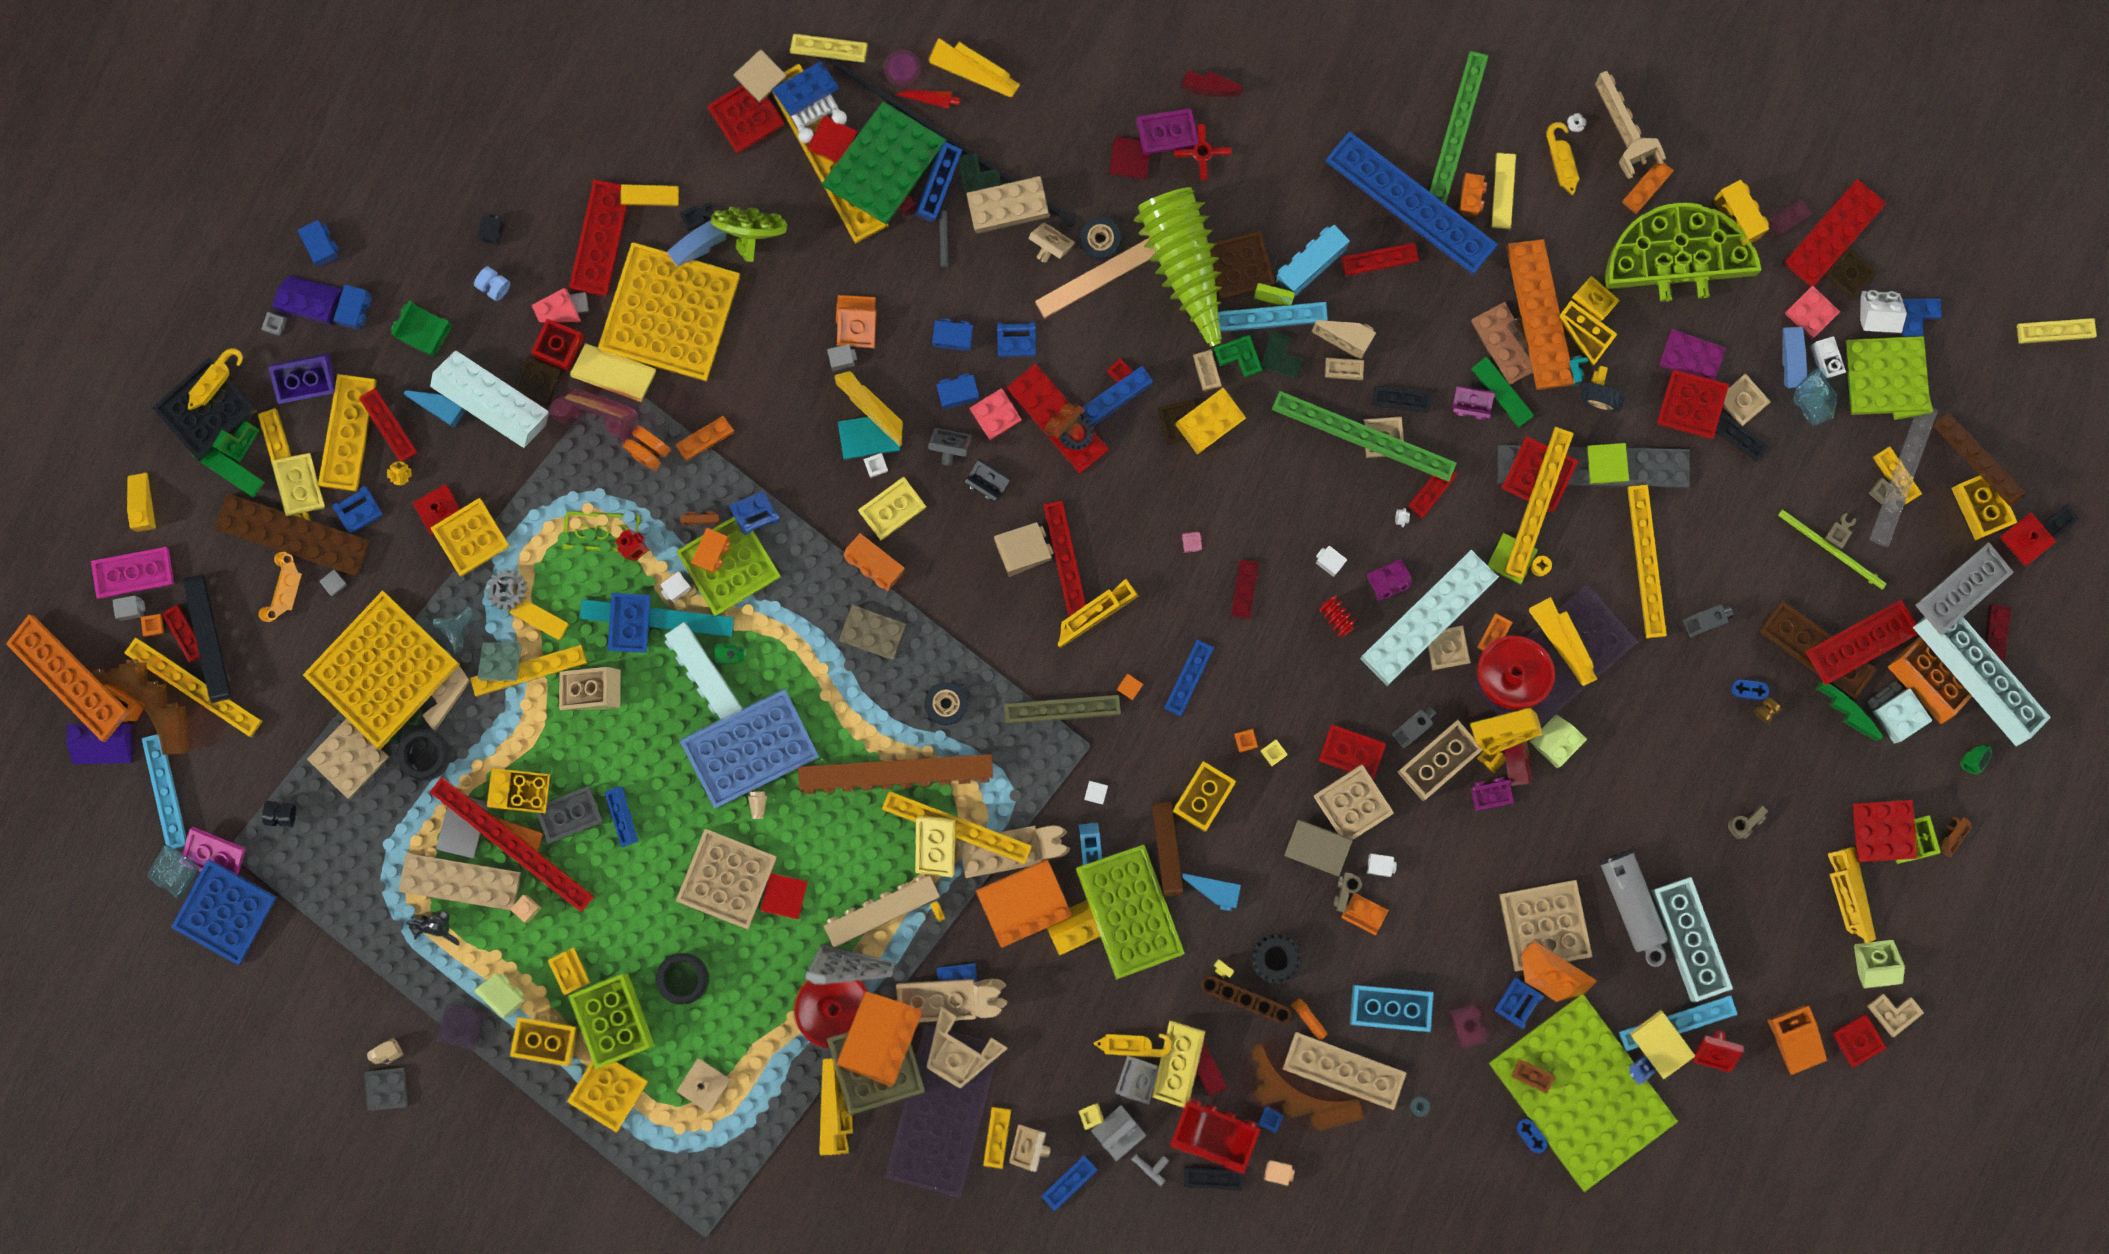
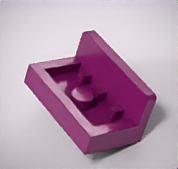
M1457 385L1452 410L1459 416L1474 415L1475 418L1480 420L1491 418L1495 393Z
M1401 559L1366 574L1378 601L1387 599L1401 591H1406L1413 586L1411 575Z
M1505 777L1493 779L1494 783L1486 784V781L1474 783L1475 787L1470 788L1475 811L1513 804L1514 801L1510 787L1511 780L1505 781Z

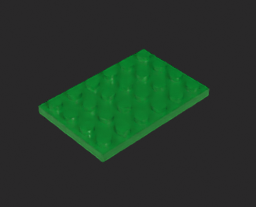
M882 102L825 178L822 186L887 225L936 158L941 145L946 142V139L885 102Z

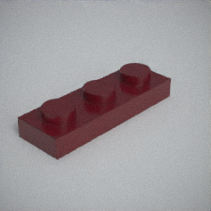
M1240 559L1231 617L1250 619L1259 562Z
M1992 604L1989 605L1986 644L2005 664L2011 607Z

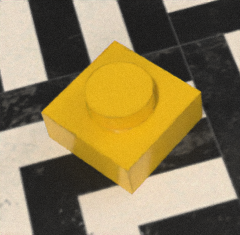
M1600 366L1597 371L1594 370L1591 381L1594 384L1604 386L1608 367Z

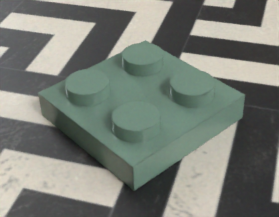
M483 643L478 679L480 681H517L522 650L521 643Z

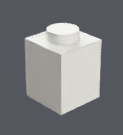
M1330 546L1327 549L1322 548L1316 555L1318 558L1316 564L1333 577L1347 561L1345 557Z
M679 571L661 584L663 588L661 593L667 601L671 599L673 602H676L692 590V587Z
M1369 854L1366 874L1392 877V873L1395 874L1397 862H1394V857Z

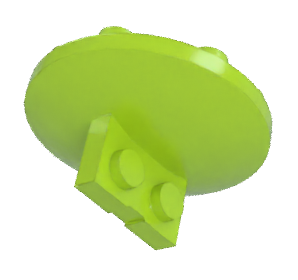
M729 207V210L725 211L716 210L711 216V224L725 233L739 237L736 240V250L748 262L754 261L756 239L772 238L787 231V223L784 219H781V215L759 213V210L755 208H748L747 211H743L738 207Z

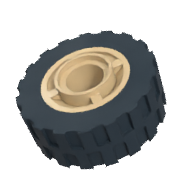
M1106 217L1090 219L1081 229V248L1091 259L1101 261L1113 257L1121 245V231L1118 225ZM1097 235H1104L1106 240L1103 243H1099L1095 240V237Z
M1586 383L1580 397V400L1585 404L1609 412H1620L1625 399L1623 393L1593 383Z
M946 682L934 685L928 691L925 698V710L928 717L939 725L948 726L957 723L962 719L967 709L966 695L954 683ZM943 699H948L952 705L950 708L944 709L941 707L940 702Z

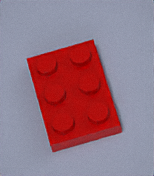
M1331 724L1319 762L1348 772L1362 764L1372 780H1374L1386 743Z

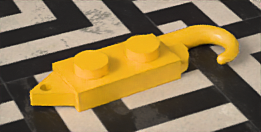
M1556 122L1547 129L1550 152L1560 187L1563 186L1571 195H1574L1577 182H1579V176L1570 145L1565 141H1556L1554 136L1556 128H1562L1565 133H1568L1569 130L1563 123Z
M227 349L214 364H211L188 393L190 395L189 410L201 405L206 406L229 377V369L224 363L231 355L238 357L237 366H240L243 356L239 350Z
M1106 1034V1037L1093 1043L1107 1055L1163 1057L1170 1052L1172 1046L1170 1038L1165 1034H1159V1037L1163 1038L1166 1042L1164 1049H1152L1150 1039L1145 1036Z

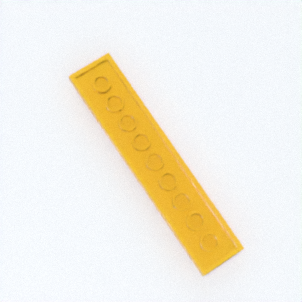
M800 64L783 72L787 78L782 83L803 72ZM772 91L815 172L823 183L836 163L807 150L810 142L803 143L800 141L798 136L799 130L794 120L788 115ZM822 118L806 126V128L810 129L813 132V135L815 134ZM825 188L855 244L888 227V223L885 225Z

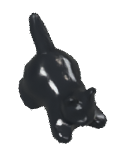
M436 911L429 917L422 914L411 916V920L406 921V924L409 925V930L414 935V940L422 933H429L433 936L443 937L457 946L460 945L458 939L449 934L450 916L446 911Z

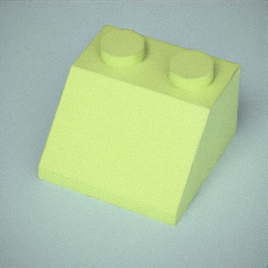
M1555 714L1541 728L1543 735L1535 737L1529 742L1551 764L1559 768L1587 739L1573 725Z
M1893 940L1854 944L1858 975L1864 988L1903 984L1905 966Z
M493 974L474 991L499 1016L509 1018L526 1001L523 998L524 993L517 987L513 988L509 984L510 980L504 974Z

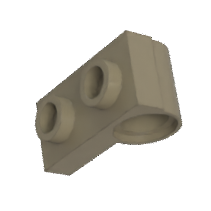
M1760 806L1748 818L1738 816L1730 819L1728 823L1730 832L1736 839H1741L1742 837L1746 839L1753 832L1751 828L1755 824L1760 825L1766 819L1765 814L1768 810L1764 806ZM1737 820H1740L1743 824V828L1740 831L1735 827Z
M1346 872L1343 876L1339 877L1337 887H1340V893L1335 896L1333 905L1336 906V911L1344 913L1349 893H1355L1361 889L1362 882L1359 877ZM1349 879L1356 880V889L1351 890L1348 888L1347 882Z

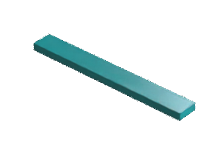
M582 600L580 619L610 622L611 603ZM650 608L649 627L673 630L684 622L687 623L692 632L732 637L735 618Z

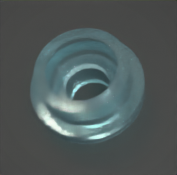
M1416 1097L1412 1100L1410 1108L1414 1115L1423 1117L1429 1113L1430 1103L1424 1097ZM1418 1103L1423 1104L1424 1107L1422 1110L1417 1109Z

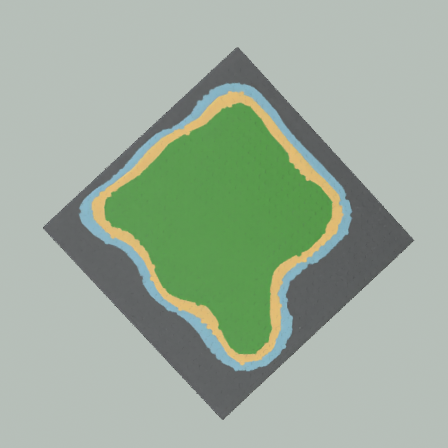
M602 388L494 520L510 547L462 577L459 576L455 569L415 617L414 621L440 646L450 652L469 679L478 676L483 643L520 642L522 645L520 663L582 645L587 664L565 671L601 667L621 670L620 708L605 710H559L560 672L478 697L474 694L470 680L436 731L431 728L422 716L437 704L431 695L381 748L390 758L350 799H347L307 760L346 719L339 711L267 799V801H276L280 805L283 802L295 803L297 810L294 826L286 828L280 827L279 824L277 826L263 825V804L232 843L246 848L242 861L246 868L703 1237H706L822 1090L823 1059H832L830 1048L817 1046L802 1035L795 1023L793 1007L797 992L806 981L807 971L820 945L833 947L824 928L828 924L827 920L835 916L838 919L844 917V912L854 907L856 910L863 908L862 904L871 899L875 902L881 899V894L888 891L892 894L898 891V886L907 882L908 885L916 882L915 878L924 875L915 873L916 823L882 810L888 792L896 793L997 833L1025 828L1031 824L1089 750L1090 744L1060 720L1005 724L1004 704L1035 701L892 589L887 591L877 586L872 578L866 577L859 568L846 561L845 557H843L844 552L713 449L708 448L685 462L676 449L675 444L692 435V433L645 396L642 402ZM637 425L649 431L671 448V452L666 458H662L656 453L653 454L661 461L657 471L642 465L622 447L627 439H632L639 443L632 434ZM764 491L773 510L779 516V522L769 523L753 531L781 578L719 615L735 618L732 637L693 632L741 706L745 708L785 688L819 755V758L800 767L992 754L994 779H990L988 783H978V780H970V784H959V781H951V785L939 786V782L932 783V786L920 787V784H912V788H901V785H893V789H881V786H875L874 790L862 791V787L854 788L853 792H843V789H835V793H824L823 790H816V794L805 795L804 791L799 790L798 768L751 790H762L767 795L763 819H752L748 799L750 791L714 809L680 743V739L720 720L717 713L713 714L709 709L708 704L710 703L707 698H702L697 691V688H699L695 681L692 683L686 674L688 670L685 665L681 666L675 658L678 656L675 650H670L666 645L665 640L667 638L665 635L671 629L649 627L647 653L608 651L609 622L580 619L582 600L611 603L612 593L651 595L650 608L714 615L676 551L704 535L706 528L712 530L719 525L683 526L680 523V515H685V512H697V515H705V512L713 511L720 515L722 524L733 517L729 508L732 503ZM567 511L584 512L585 514L592 512L624 514L623 518L607 517L604 514L598 517L569 515L568 533H564V517ZM766 512L747 519V521L752 523L767 517ZM635 515H641V524L638 530L645 538L644 543L649 551L633 562L623 557L619 552L610 551L611 547H618L615 540L625 531V528L618 525H623L627 529L636 532L637 519H635ZM581 523L587 524L590 527V529L588 530V528L584 525L581 526ZM597 525H600L601 527H598L597 530H596V532H595V531H594L595 527H596ZM604 525H606L609 528V536L605 539H598L596 537V534L598 537L606 536L607 529L603 527ZM575 529H577V533L579 536H585V538L582 539L577 537V535L575 534ZM566 543L567 545H575L573 549H562L563 544ZM583 546L599 547L601 551L584 550ZM505 569H508L510 573L512 570H515L517 574H521L523 576L522 580L527 581V584L524 585V587L528 588V591L524 592V595L527 596L525 600L570 624L562 639L559 641L510 614V610H504V607L502 610H499L497 606L491 605L492 600L487 599L490 593L485 591V589L490 588L487 581H493L491 575L497 577V571L504 573ZM679 571L692 587V590L676 602H673L671 599L667 601L661 593L663 590L661 584ZM503 586L506 590V593L511 594L508 588ZM852 605L906 624L894 660L839 641ZM715 644H740L747 650L744 660L737 664H716ZM728 650V658H733L735 655L732 650ZM946 682L954 683L960 687L967 699V709L962 719L948 726L933 722L925 710V698L928 691L934 685ZM943 699L940 702L941 707L944 709H948L952 705L948 699ZM428 729L443 736L450 747L451 758L448 767L442 775L433 780L421 781L411 778L401 770L398 764V746L401 740L414 730ZM421 739L411 747L409 760L414 769L427 771L436 764L439 756L436 743L430 739ZM492 768L550 774L547 802L590 786L604 823L548 844L544 834L538 851L595 896L585 910L580 912L483 834L480 836L475 859L437 850L436 847L447 809L445 804L429 793L437 781L444 777L468 797L487 802ZM622 786L626 796V802L638 842L622 848L605 795L606 791ZM488 807L487 812L492 816L544 833L536 812ZM704 829L776 856L777 860L771 873L807 881L808 884L799 920L760 911L765 890L749 930L676 902ZM955 838L954 876L925 874L926 877L931 876L940 898L835 947L896 963L892 977L860 980L868 992L893 1000L897 995L896 984L908 981L977 893L976 890L980 889L991 875L965 878L959 839ZM408 853L521 872L516 902L522 895H528L541 907V910L529 923H526L511 910L399 892L405 855ZM936 901L939 902L945 916V920L938 922L930 905ZM436 911H446L450 916L449 934L456 937L460 945L457 946L443 937L433 936L429 933H422L414 940V935L409 930V925L406 924V921L411 920V916L422 914L429 917ZM571 948H575L591 983L564 995L548 960ZM676 953L695 955L704 962L708 969L709 984L707 990L701 998L690 1004L679 1005L667 1001L660 994L656 985V974L660 964L667 957ZM678 962L667 973V985L677 995H688L698 985V972L690 963ZM628 973L655 1047L617 1061L649 1082L616 1133L567 1102L592 1062L568 995L618 975ZM493 974H504L510 980L509 984L513 988L517 987L524 993L523 998L526 1001L509 1018L499 1016L474 991ZM517 1017L578 1026L579 1031L572 1066L511 1057L510 1053ZM698 1058L731 1079L710 1113L676 1092Z

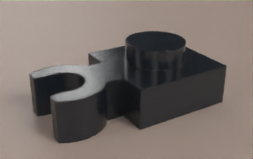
M710 203L704 204L700 210L696 205L680 213L688 232L705 224L704 218L711 219L714 211L711 213L706 212L708 208L712 207Z

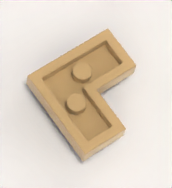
M1881 994L1867 1005L1891 1037H1895L1924 1013L1912 997H1909L1895 1008L1888 998Z

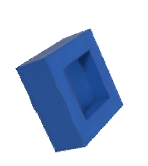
M1265 1107L1258 1125L1276 1133L1284 1115L1269 1107Z

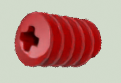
M1336 594L1323 603L1319 611L1320 613L1327 612L1324 618H1331L1328 622L1329 625L1336 624L1333 631L1340 630L1337 635L1340 638L1346 636L1358 626L1353 627L1355 619L1348 620L1351 613L1344 614L1347 608L1339 607L1342 601H1335L1338 596Z

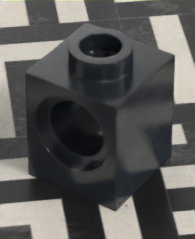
M489 214L488 217L483 215L477 235L478 239L481 242L499 246L505 224L499 216Z

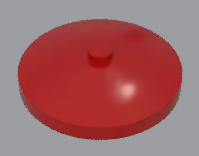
M1505 636L1494 640L1484 649L1477 664V678L1482 690L1493 702L1508 709L1522 710L1532 708L1545 700L1554 685L1555 668L1549 654L1535 641L1521 636Z
M806 980L797 992L793 1007L794 1019L799 1031L811 1043L823 1048H829L828 1038L850 1031L865 991L868 992L867 988L860 980L830 984H814L810 980Z

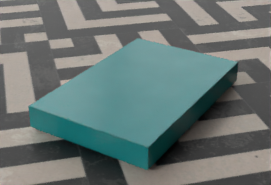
M869 417L838 422L844 460L900 451V446Z

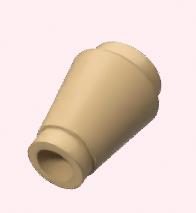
M762 790L750 791L748 799L752 819H763L767 795Z

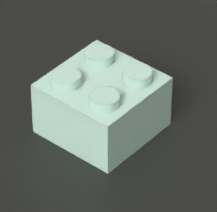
M1910 688L1900 692L1872 711L1893 743L1903 741L1932 721Z

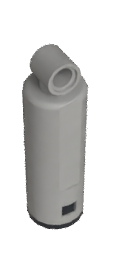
M1629 849L1599 861L1635 951H1645L1646 961L1651 966L1662 965L1667 953L1661 944L1668 941V937L1633 850ZM1651 952H1660L1661 959L1657 961L1652 959Z

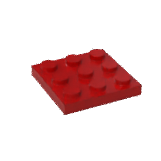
M743 85L707 106L736 154L785 126L768 97L759 103Z
M1673 369L1657 425L1713 440L1729 384Z
M1525 436L1501 489L1529 501L1548 446ZM1566 455L1547 509L1548 511L1554 513L1579 460Z
M1914 800L1853 804L1857 862L1918 859Z

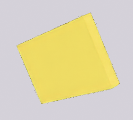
M310 453L272 460L271 463L286 516L319 510L325 507Z
M902 477L858 511L879 540L882 541L927 507L906 478Z
M920 815L916 817L915 873L947 877L954 876L955 819Z
M1661 1010L1629 1033L1663 1079L1695 1057Z

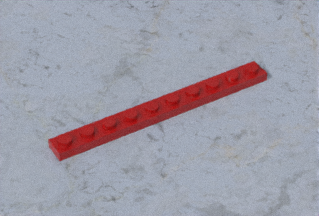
M441 777L429 793L580 912H583L595 897L444 777Z

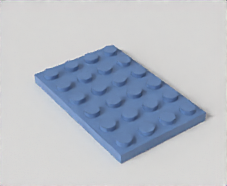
M785 688L680 739V743L714 809L819 758Z

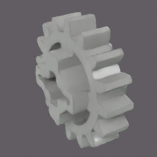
M505 569L504 573L497 571L498 576L491 575L493 581H487V584L490 585V588L485 589L486 592L490 593L487 599L492 600L490 604L494 607L497 606L499 610H502L503 607L506 611H509L510 607L517 609L516 604L522 605L521 599H527V596L524 595V592L528 591V588L524 587L527 581L522 580L523 576L517 574L515 570H512L511 573L508 569ZM503 586L507 587L511 594L506 593V590Z

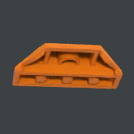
M1534 940L1521 953L1525 982L1556 1002L1584 995L1596 983L1594 978Z

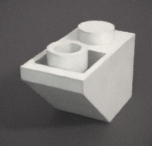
M1834 337L1816 341L1810 346L1815 363L1826 378L1846 373Z

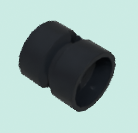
M266 801L262 812L263 825L277 826L279 824L280 827L292 828L296 820L297 809L295 803L283 802L280 805L276 801Z

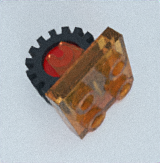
M1072 403L1062 406L1059 410L1060 414L1056 418L1052 417L1046 423L1047 427L1044 429L1049 436L1057 437L1063 446L1073 450L1084 449L1083 447H1088V443L1093 440L1091 437L1094 436L1092 432L1094 428L1090 425L1091 422L1087 418L1080 416L1085 410L1080 405Z

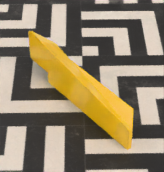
M938 39L929 58L931 64L1009 97H1012L1020 86L1019 83L1009 78L1010 75L1005 70L958 42L954 49L943 40Z
M851 371L835 375L837 386L850 397V400L901 447L902 420L867 387L861 385Z
M1125 579L1112 592L1110 589L1065 619L1061 624L1058 646L1064 647L1138 598V593L1128 580Z
M1551 597L1529 608L1531 615L1581 685L1585 686L1597 680L1592 670L1594 668L1593 663L1567 611L1559 614Z
M1855 846L1828 853V857L1835 869V872L1831 873L1830 877L1847 931L1859 935L1865 940V943L1876 940L1859 862H1857Z
M823 1059L819 1153L820 1155L849 1153L846 1134L853 1133L852 1115L848 1113L833 1059Z

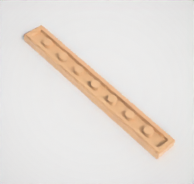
M1150 238L1036 300L1035 303L1044 319L1149 261L1155 254L1154 249L1144 248V245Z

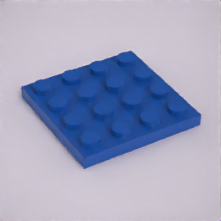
M209 859L205 863L171 928L231 962L240 965L277 897Z

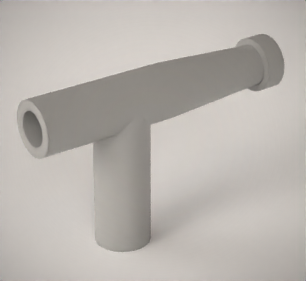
M1137 1154L1131 1159L1160 1186L1166 1181L1159 1175V1172L1169 1162L1165 1156L1153 1168L1140 1159Z

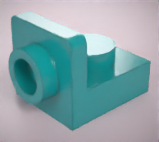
M1582 355L1572 357L1569 361L1575 383L1572 386L1579 385L1582 382L1584 374L1579 366L1585 365L1589 361L1588 357L1582 358Z

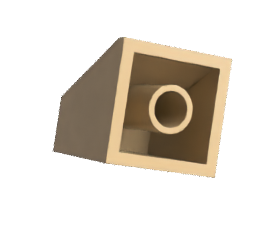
M1037 522L994 536L995 544L1009 577L1052 560L1053 550L1050 543H1045L1044 537H1046L1043 526L1039 527Z

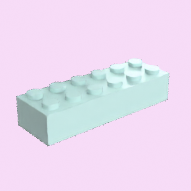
M456 350L432 374L430 387L523 448L546 426L549 411Z
M1685 878L1651 890V895L1691 1002H1697L1733 989L1692 878Z

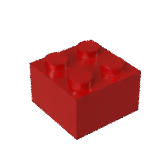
M546 318L531 353L535 358L570 372L585 337L576 330Z

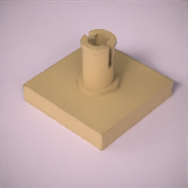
M1042 223L1031 232L1028 238L1042 247L1039 254H1037L1039 260L1043 257L1042 262H1047L1051 253L1058 258H1062L1075 244L1073 240L1046 223Z
M698 1058L676 1092L710 1113L731 1079Z
M1018 1124L1009 1163L1036 1172L1039 1158H1047L1050 1154V1148L1043 1145L1045 1132Z

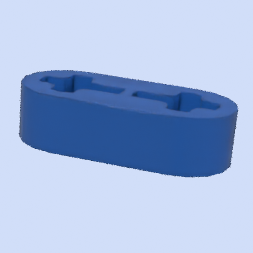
M1737 680L1731 685V692L1738 698L1762 700L1768 696L1769 688L1762 682ZM1742 684V687L1748 688V691H1742L1740 694L1736 686ZM1760 686L1764 693L1758 696V693L1752 692V689H1758Z
M1519 1120L1516 1130L1526 1145L1533 1152H1543L1547 1147V1142L1531 1120ZM1523 1123L1530 1124L1528 1129L1532 1134L1529 1135L1526 1131H1521ZM1533 1136L1538 1141L1542 1140L1540 1149L1537 1147L1533 1148L1535 1144L1532 1140Z

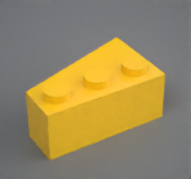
M1573 301L1569 302L1559 316L1563 326L1585 357H1588L1592 367L1617 336V333Z
M1531 708L1470 723L1476 744L1489 755L1543 735L1537 713Z

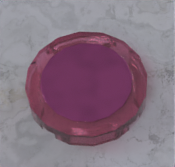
M896 50L889 54L885 60V77L891 84L898 87L911 86L920 76V60L909 50Z

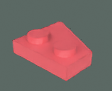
M565 288L532 305L538 321L541 323H545L546 318L557 323L581 322L570 295Z

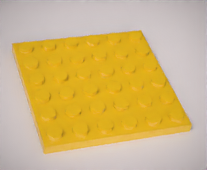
M632 242L598 350L707 382L738 286L740 273L695 260L677 267L667 254L668 252Z
M381 591L303 676L377 749L381 750L460 664L390 596Z

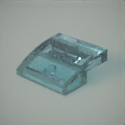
M164 845L147 876L158 887H165L177 899L182 898L199 867L176 849Z

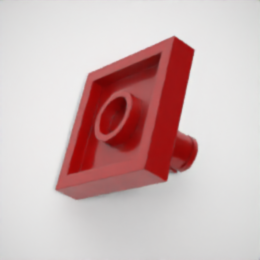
M446 484L413 502L415 509L431 536H434L431 527L461 509Z
M2032 512L2028 513L2000 536L2024 566H2027L2057 542Z
M1716 1031L1714 1038L1705 1035L1694 1053L1693 1063L1731 1073L1743 1054L1744 1046L1725 1041L1726 1034L1722 1031Z

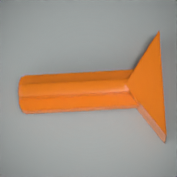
M1300 998L1291 1004L1292 1008L1303 1019L1318 1040L1324 1039L1327 1031L1310 1011L1307 1004Z

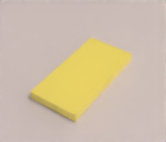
M585 343L570 375L578 380L642 402L656 374V369L619 355L598 350L597 347Z
M1169 1021L1166 1036L1170 1038L1172 1046L1170 1052L1161 1057L1152 1097L1184 1108L1186 1101H1190L1205 1031L1175 1021Z

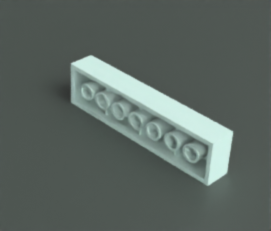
M1471 550L1360 659L1388 686L1498 579V576Z
M1926 617L1922 618L1913 627L2015 746L2030 739L2051 718L1964 617L1942 635L1935 630Z

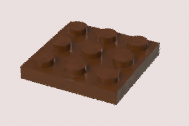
M1261 231L1214 242L1216 245L1210 250L1211 257L1219 258L1213 263V271L1222 272L1215 278L1216 286L1222 287L1218 290L1220 300L1254 292L1259 283L1275 286Z

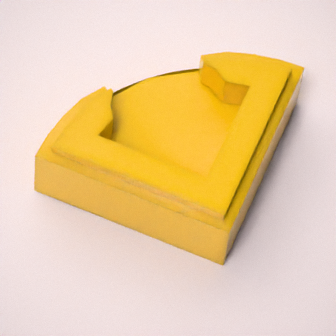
M939 902L931 903L930 905L938 922L945 920Z

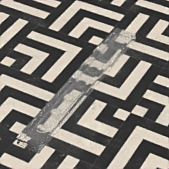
M1933 408V413L1913 417L1869 541L1886 548L1889 547L1937 415V409Z

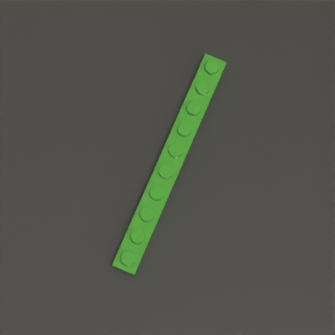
M1472 51L1469 53L1430 189V193L1444 204L1447 203L1488 60V55Z
M1279 391L1272 407L1273 411L1448 482L1457 464L1454 461Z

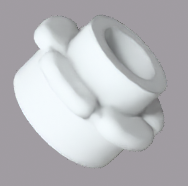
M1578 113L1573 116L1571 115L1567 121L1569 129L1574 132L1582 131L1586 125V119Z
M1406 508L1402 510L1397 509L1395 522L1397 525L1404 527L1405 523H1409L1410 513L1406 512Z

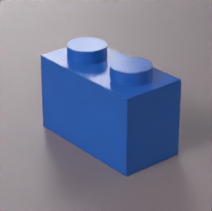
M317 220L298 230L315 265L321 267L339 258L336 252L339 249L334 240H330L328 235L331 233L326 224L322 225Z
M344 285L334 321L338 325L360 330L366 321V309L371 305V294L366 290Z
M949 319L935 321L932 339L933 347L971 351L973 325L966 321L952 323Z
M962 374L958 376V379H944L940 381V384H936L943 410L980 400L973 375Z

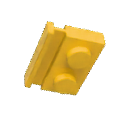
M571 948L548 960L564 995L591 983L575 948Z

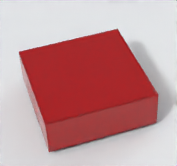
M1121 358L1107 370V373L1117 383L1133 372Z

